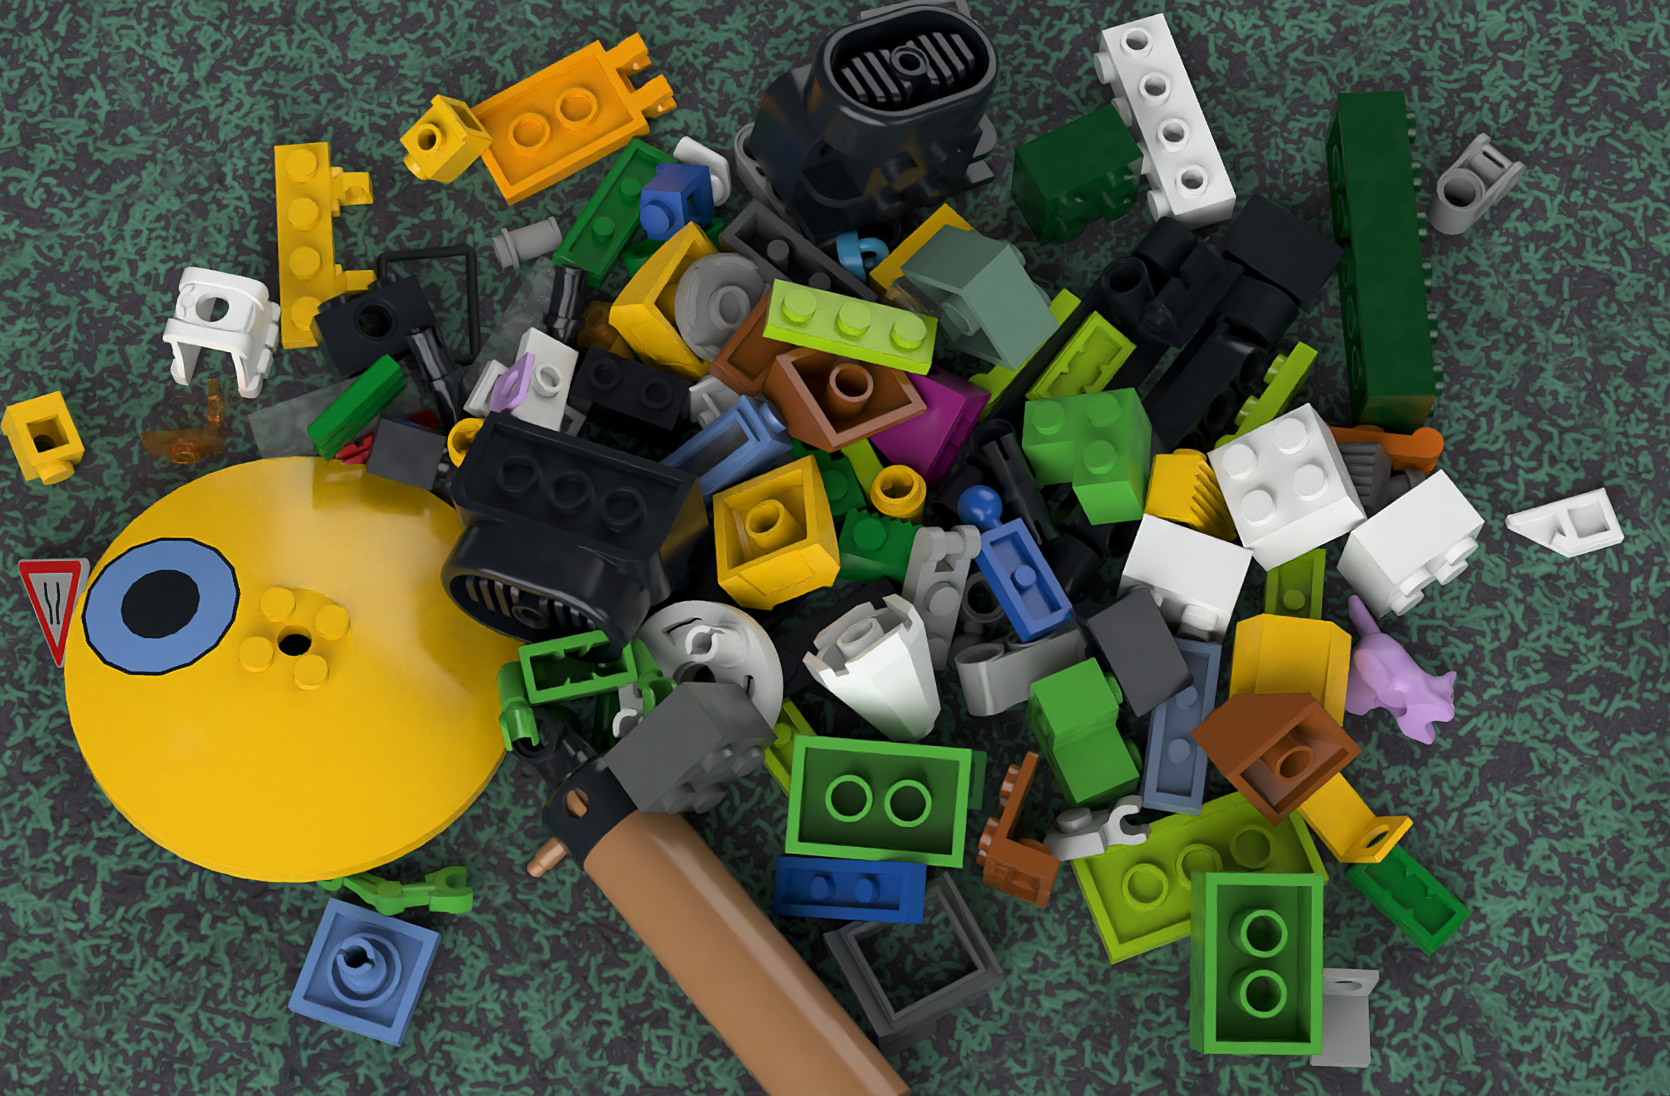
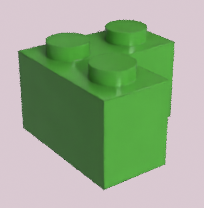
M1126 388L1026 401L1022 449L1036 476L1040 477L1043 485L1073 482L1072 488L1091 525L1142 520L1149 485L1152 425L1135 389Z
M1095 657L1031 683L1026 718L1070 810L1079 807L1092 809L1136 790L1140 777L1138 771L1143 770V763L1134 742L1130 738L1122 740L1115 725L1116 720L1119 719L1118 704L1123 702L1120 687L1111 671L1108 670L1102 673Z

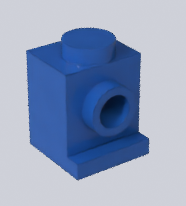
M660 162L656 166L657 175L641 189L639 217L641 225L647 231L648 239L668 241L690 221L695 222L702 229L715 217L709 166ZM692 193L694 204H687L686 198Z

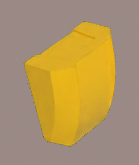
M690 221L675 233L639 269L611 306L608 324L618 330L645 365L690 382L699 381L707 376L708 371L706 369L711 362L697 356L683 341L675 320L674 299L680 278L689 266L708 254L720 253L701 227L693 221Z
M813 454L712 495L718 584L740 607L772 611L775 605L823 586L832 587L841 568L839 550L827 494Z
M1262 613L1237 622L1226 701L1237 694L1310 692L1342 727L1352 636L1331 621Z

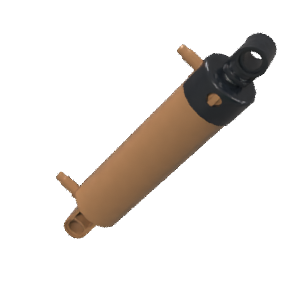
M562 705L530 706L534 714L538 734L543 721L547 724L550 731L549 742L545 747L541 740H539V743L533 746L531 737H522L512 742L513 750L511 752L520 761L533 764L554 792L548 798L541 811V821L552 837L535 853V857L527 864V871L533 877H541L568 854L578 868L590 876L768 1096H909L912 1091L685 816L681 812L671 815L667 812L641 813L602 758L611 749L601 754L595 751L583 736L582 724L576 713Z

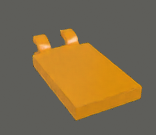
M638 32L629 36L607 52H605L599 40L470 108L494 140L480 157L509 206L571 176L628 145L633 136L639 139L650 133L646 118H656L677 107L672 97L674 95L673 90L663 74L652 79L638 90H635L627 77L653 66L647 56L649 54L648 49Z

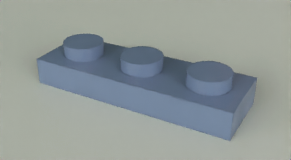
M1174 638L1194 678V683L1154 708L1142 797L1143 804L1141 807L1199 816L1202 807L1208 755L1191 736L1190 732L1214 710L1222 645Z

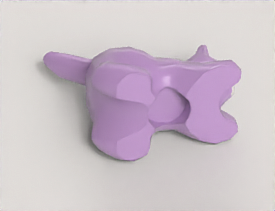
M1358 595L1350 596L1348 599L1349 617L1361 638L1350 652L1345 709L1350 713L1362 716L1370 709L1380 706L1386 708L1393 715L1403 734L1425 744H1431L1436 736L1431 722H1448L1455 715L1453 684L1457 676L1456 671H1450L1443 676L1435 677L1423 671L1399 642L1388 634L1381 633Z

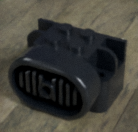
M910 5L845 25L833 31L819 46L812 64L784 73L767 88L747 147L812 245L836 237L838 234L856 230L876 222L882 224L892 222L905 212L923 206L932 208L944 202L948 197L992 183L994 174L984 159L991 155L996 146L997 132L986 116L985 111L1000 74L997 50L987 33L967 16L955 10L937 5Z
M491 410L452 479L450 486L451 497L462 526V531L441 568L440 579L446 594L458 608L473 620L494 632L527 644H535L602 630L610 643L592 647L581 657L578 651L566 653L565 656L595 664L615 662L621 658L623 648L629 642L632 644L650 606L664 601L671 592H681L685 589L690 578L687 562L692 552L710 557L714 550L698 475Z

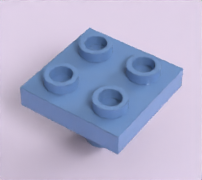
M330 897L292 993L288 1008L292 1012L401 1048L442 937L438 932Z

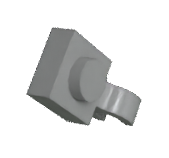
M1129 795L1118 800L1111 813L1110 809L1090 812V809L1086 807L1074 808L1063 812L1054 820L1043 843L1052 850L1051 856L1065 861L1105 853L1110 845L1141 844L1148 839L1151 827L1150 824L1132 826L1126 822L1124 815L1139 812L1143 804L1141 796Z

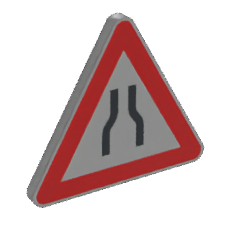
M87 558L22 559L18 562L19 573L55 664L58 668H63L71 619L78 599L86 589L90 570L89 561Z

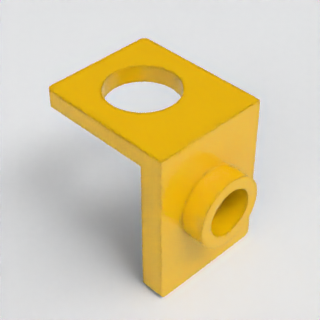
M1340 772L1296 808L1340 863L1381 862L1413 824V821L1408 816L1376 817ZM1388 831L1380 842L1367 848L1377 836Z

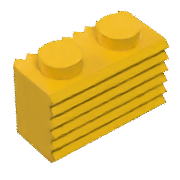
M1177 449L1173 454H1156L1153 458L1144 513L1232 543V540L1237 537L1233 531L1236 529L1215 472L1206 463V455L1193 449Z

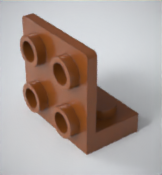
M1028 751L1022 767L1011 763L999 794L1001 799L997 808V812L1002 814L1001 819L993 816L989 817L979 842L978 849L980 851L976 864L984 867L981 884L1046 909L1055 888L1061 860L1051 856L1053 852L1049 847L1035 840L1021 838L1018 843L1012 841L1034 785L1039 759L1038 754Z

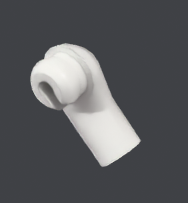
M688 136L683 137L678 143L673 157L678 159L681 164L709 166L714 206L722 205L729 198L732 191L727 160Z

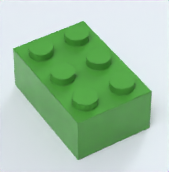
M795 734L785 853L963 868L972 749Z
M1191 871L1190 1049L1204 1054L1322 1055L1324 874Z

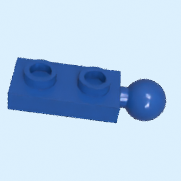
M975 485L966 489L961 494L957 503L958 516L964 525H974L982 533L980 534L981 550L974 559L1022 643L1069 624L1073 618L1068 609L1073 606L1021 517L1003 525L1000 521L1003 506L998 493L988 486Z

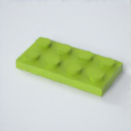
M1239 791L1202 804L1199 816L1176 813L1149 823L1151 832L1148 839L1141 844L1110 845L1105 853L1069 860L1111 964L1191 935V871L1324 874V886L1329 881L1327 872L1300 813L1295 809L1274 827Z

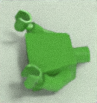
M602 630L518 647L520 661L504 664L499 669L496 677L502 712L498 720L505 747L508 751H512V742L522 737H531L533 746L539 743L540 738L530 706L553 705L604 694L635 683L643 691V714L646 717L677 688V682L672 678L663 677V672L647 646L638 638H634L632 644L629 642L623 648L621 658L612 663H587L565 656L566 653L578 651L581 657L592 647L610 643Z

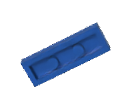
M777 856L772 915L922 924L927 865L908 862Z

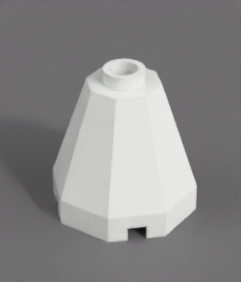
M897 594L883 597L888 607L875 610L871 602L857 605L819 632L813 642L819 650L818 654L814 656L808 651L803 662L815 680L893 742L904 740L907 743H912L922 739L932 731L934 721L941 707L924 622L911 603Z

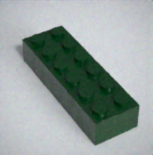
M1404 91L1338 93L1324 141L1334 243L1345 251L1344 258L1337 266L1352 428L1358 425H1374L1384 429L1385 433L1412 436L1416 430L1424 426L1427 418L1433 417L1434 400L1436 397L1442 396L1444 386L1441 363H1433L1431 345H1436L1438 339L1437 315L1435 311H1427L1426 294H1430L1432 290V266L1429 260L1422 261L1420 243L1426 242L1427 218L1424 210H1417L1415 193H1420L1422 184L1421 165L1419 160H1411L1410 144H1414L1416 140V117L1414 111H1406Z

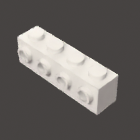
M1163 13L1102 30L1099 52L1094 53L1096 73L1102 84L1110 82L1116 97L1111 100V103L1144 155L1141 175L1146 174L1152 190L1148 191L1147 197L1154 220L1157 222L1162 216L1172 217L1184 224L1189 230H1194L1230 219L1236 195Z

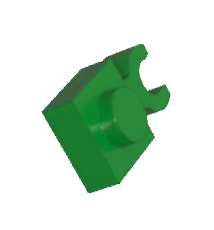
M791 437V443L794 447L790 449V455L793 461L811 454L814 455L827 494L834 524L845 521L848 510L854 506L858 512L867 508L848 457L832 461V453L820 448L815 451L806 450L801 445L800 440Z

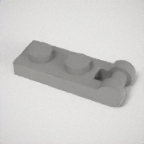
M957 525L950 532H944L938 526L922 527L918 529L914 538L901 597L914 606L924 622L933 671L945 670L971 559L976 558L981 550V536L979 530L974 525Z

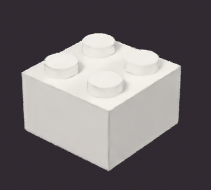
M1310 403L1207 453L1242 544L1246 549L1254 551L1252 556L1266 572L1357 528L1368 520L1333 434Z
M1441 469L1352 530L1337 569L1377 619H1380L1391 610L1397 616H1400L1422 600L1424 594L1421 592V589L1436 579L1441 585H1445L1467 568L1468 563L1465 559L1477 549L1478 544L1475 540L1485 521Z
M1144 513L1122 573L1117 598L1134 587L1143 585L1150 590L1168 628L1176 631V636L1189 637L1205 643L1215 641L1219 642L1218 645H1222L1254 551Z

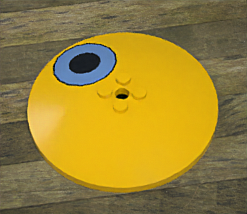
M306 456L261 459L224 468L179 487L155 502L134 519L111 543L90 574L86 589L80 595L72 615L65 651V695L71 725L84 761L95 781L114 807L134 827L170 852L212 871L266 882L303 883L349 876L392 862L421 847L437 836L472 805L487 787L508 751L504 744L498 720L502 712L496 677L499 669L504 664L520 661L517 648L525 646L526 643L501 635L476 622L458 608L446 594L441 583L440 572L462 531V526L456 510L430 491L366 473L365 464H341L342 459L332 458L329 462L323 457ZM300 634L311 641V646L302 655L290 656L280 650L279 645L281 641L289 635Z

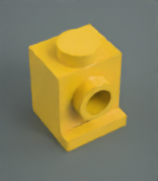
M437 94L430 101L433 106L400 138V141L408 150V153L403 157V161L415 176L424 181L430 179L449 184L457 179L494 140L465 102Z
M56 391L6 408L0 427L4 436L7 435L25 480L29 481L40 477L44 485H51L71 477L75 473L73 466L80 463L85 449L61 392ZM44 441L49 443L52 449L38 453L34 443Z

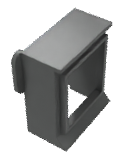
M947 870L941 876L925 882L923 909L938 901L941 903L977 970L895 1013L858 946V943L896 923L855 920L838 930L823 934V949L829 959L833 957L873 1029V1041L882 1055L887 1057L894 1056L933 1035L937 1028L935 1020L1002 985L1004 971Z

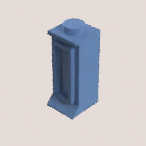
M743 394L739 397L740 401L660 462V464L698 475L706 513L713 509L712 495L754 478L794 447L784 431L788 428V424L776 405L771 401L767 400L764 402Z

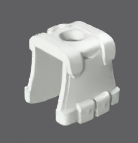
M185 268L179 284L180 295L177 299L173 318H168L163 335L164 342L171 343L173 355H175L171 365V374L174 380L179 384L189 386L201 346L231 352L235 364L238 390L241 397H258L263 386V379H268L274 361L272 356L273 353L276 354L281 337L279 328H281L280 306L268 301V289L257 280L209 269ZM216 297L226 300L229 303L227 314L219 321L209 322Z

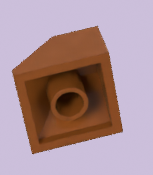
M804 346L775 357L764 384L765 386L761 391L766 400L771 401L778 408L788 424V428L785 430L790 437L829 453L925 414L927 406L903 370Z
M1310 692L1233 695L1220 707L1212 710L1205 720L1190 732L1191 736L1221 773L1274 827L1363 752Z

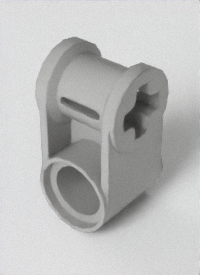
M1486 133L1480 134L1438 180L1427 208L1429 222L1436 230L1444 234L1455 235L1465 232L1493 204H1497L1517 184L1527 166L1521 161L1513 163L1490 144L1491 137ZM1447 199H1456L1462 202L1464 207L1454 206Z

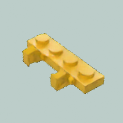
M328 142L274 146L281 335L284 349L318 346L309 328L313 316L319 314L317 306L343 294H347L350 301L370 292L367 286L377 280L373 270L343 272L342 265L335 264L333 218L341 216L340 206L372 204L373 185L368 172L344 173L342 167H331V154Z

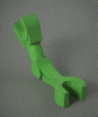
M462 866L445 867L440 871L424 875V882L401 885L400 881H386L384 878L366 872L336 879L316 881L320 886L329 891H337L344 885L356 892L365 902L374 905L377 912L386 916L404 912V908L428 905L430 911L448 912L451 914H461L472 910L473 890L472 887L466 888L467 872L465 867Z

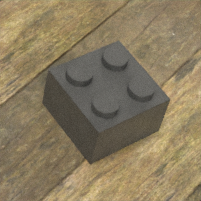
M682 682L602 758L641 813L667 812L671 815L677 812H696L701 814L712 809L722 801L726 795L723 789L736 777L745 776L759 767L766 758L763 752L778 737L740 684Z

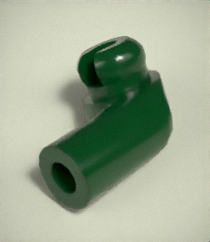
M597 695L591 746L598 754L613 748L623 738H615L612 728L615 716L621 711L618 695Z

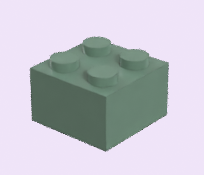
M945 224L900 267L930 315L938 318L937 325L953 349L1016 371L1060 328V325L1049 309L1052 304L1049 296L1039 285L1031 281L1023 268L1026 264L1024 256L1007 240L1000 242L984 237L975 230L966 231Z

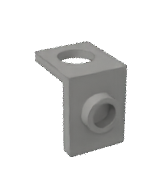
M1323 968L1322 1055H1310V1064L1312 1066L1367 1068L1369 1066L1371 1056L1368 995L1379 981L1378 970ZM1338 981H1352L1351 983H1336Z

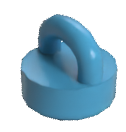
M857 229L836 236L841 267L863 284L868 283L866 272L872 271L889 255V249L885 242L873 237L859 239ZM873 251L876 255L864 259L862 252Z

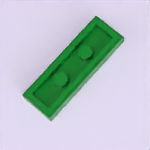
M633 136L553 254L552 265L567 264L589 269L590 276H588L587 284L599 290L621 258L623 251L627 249L642 226L639 217L641 189L657 175L656 166L660 162L680 164V161Z

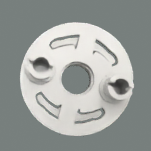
M693 600L675 603L663 608L651 616L639 628L635 638L644 642L663 672V677L674 679L677 682V687L682 682H692L696 672L704 666L710 668L716 683L740 684L745 693L748 687L749 676H752L753 679H750L748 697L771 729H774L783 699L782 669L773 642L754 618L728 604ZM695 618H700V619H702V620H695V621H693V622L690 623V624L683 625V626L678 627V628H676L675 630L671 631L670 633H667V631H668L669 629L675 627L676 625H679V624L684 623V622H689V621H691L692 619H695ZM635 683L618 689L621 711L617 713L613 720L612 728L615 738H624L645 718L643 714V691Z

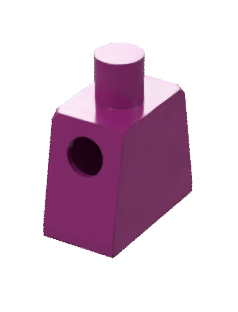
M931 364L926 376L904 371L927 406L925 414L868 437L894 465H904L917 472L924 479L926 486L943 482L946 479L992 395L988 390Z

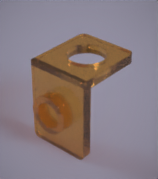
M209 379L207 429L142 432L141 442L150 458L167 457L170 462L176 464H194L201 460V456L225 455L226 396L219 380Z

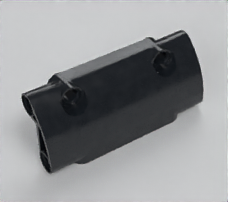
M1160 217L1130 256L1120 257L1111 261L1083 296L1079 306L1045 343L982 423L973 430L968 442L971 453L966 458L967 463H962L931 501L932 509L951 528L957 525H964L958 516L957 503L961 494L966 489L975 485H984L995 490L998 495L1003 493L986 455L981 450L986 444L995 440L1003 459L1008 461L1009 459L1001 444L1000 437L1015 433L1016 441L1033 478H1037L1022 449L1025 403L1030 401L1025 395L1090 313L1097 311L1136 346L1101 392L1134 388L1136 391L1169 350L1171 345L1138 332L1137 327L1146 314L1145 305L1147 302L1154 300L1172 277L1177 278L1180 275L1179 268L1194 251L1193 246L1198 240L1184 224L1172 217ZM1241 274L1206 317L1205 323L1141 402L1152 425L1149 479L1153 458L1156 454H1173L1177 449H1193L1206 454L1243 407L1247 399L1258 388L1268 368V353L1299 315L1295 302L1283 291ZM1062 483L1043 485L1044 489L1040 493L1045 504H1047ZM1073 489L1052 514V519L1062 535L1060 538L1047 543L1039 524L1034 523L1043 543L1039 550L1071 605L1108 558L1118 560L1132 549L1142 520L1091 525ZM1009 506L1003 507L1000 521L1004 525L1015 520Z

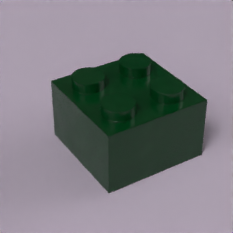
M1111 103L1015 148L1011 196L1040 246H1044L1054 240L1058 244H1065L1079 237L1084 232L1086 225L1102 217L1106 222L1117 220L1132 209L1133 203L1136 202L1144 155Z

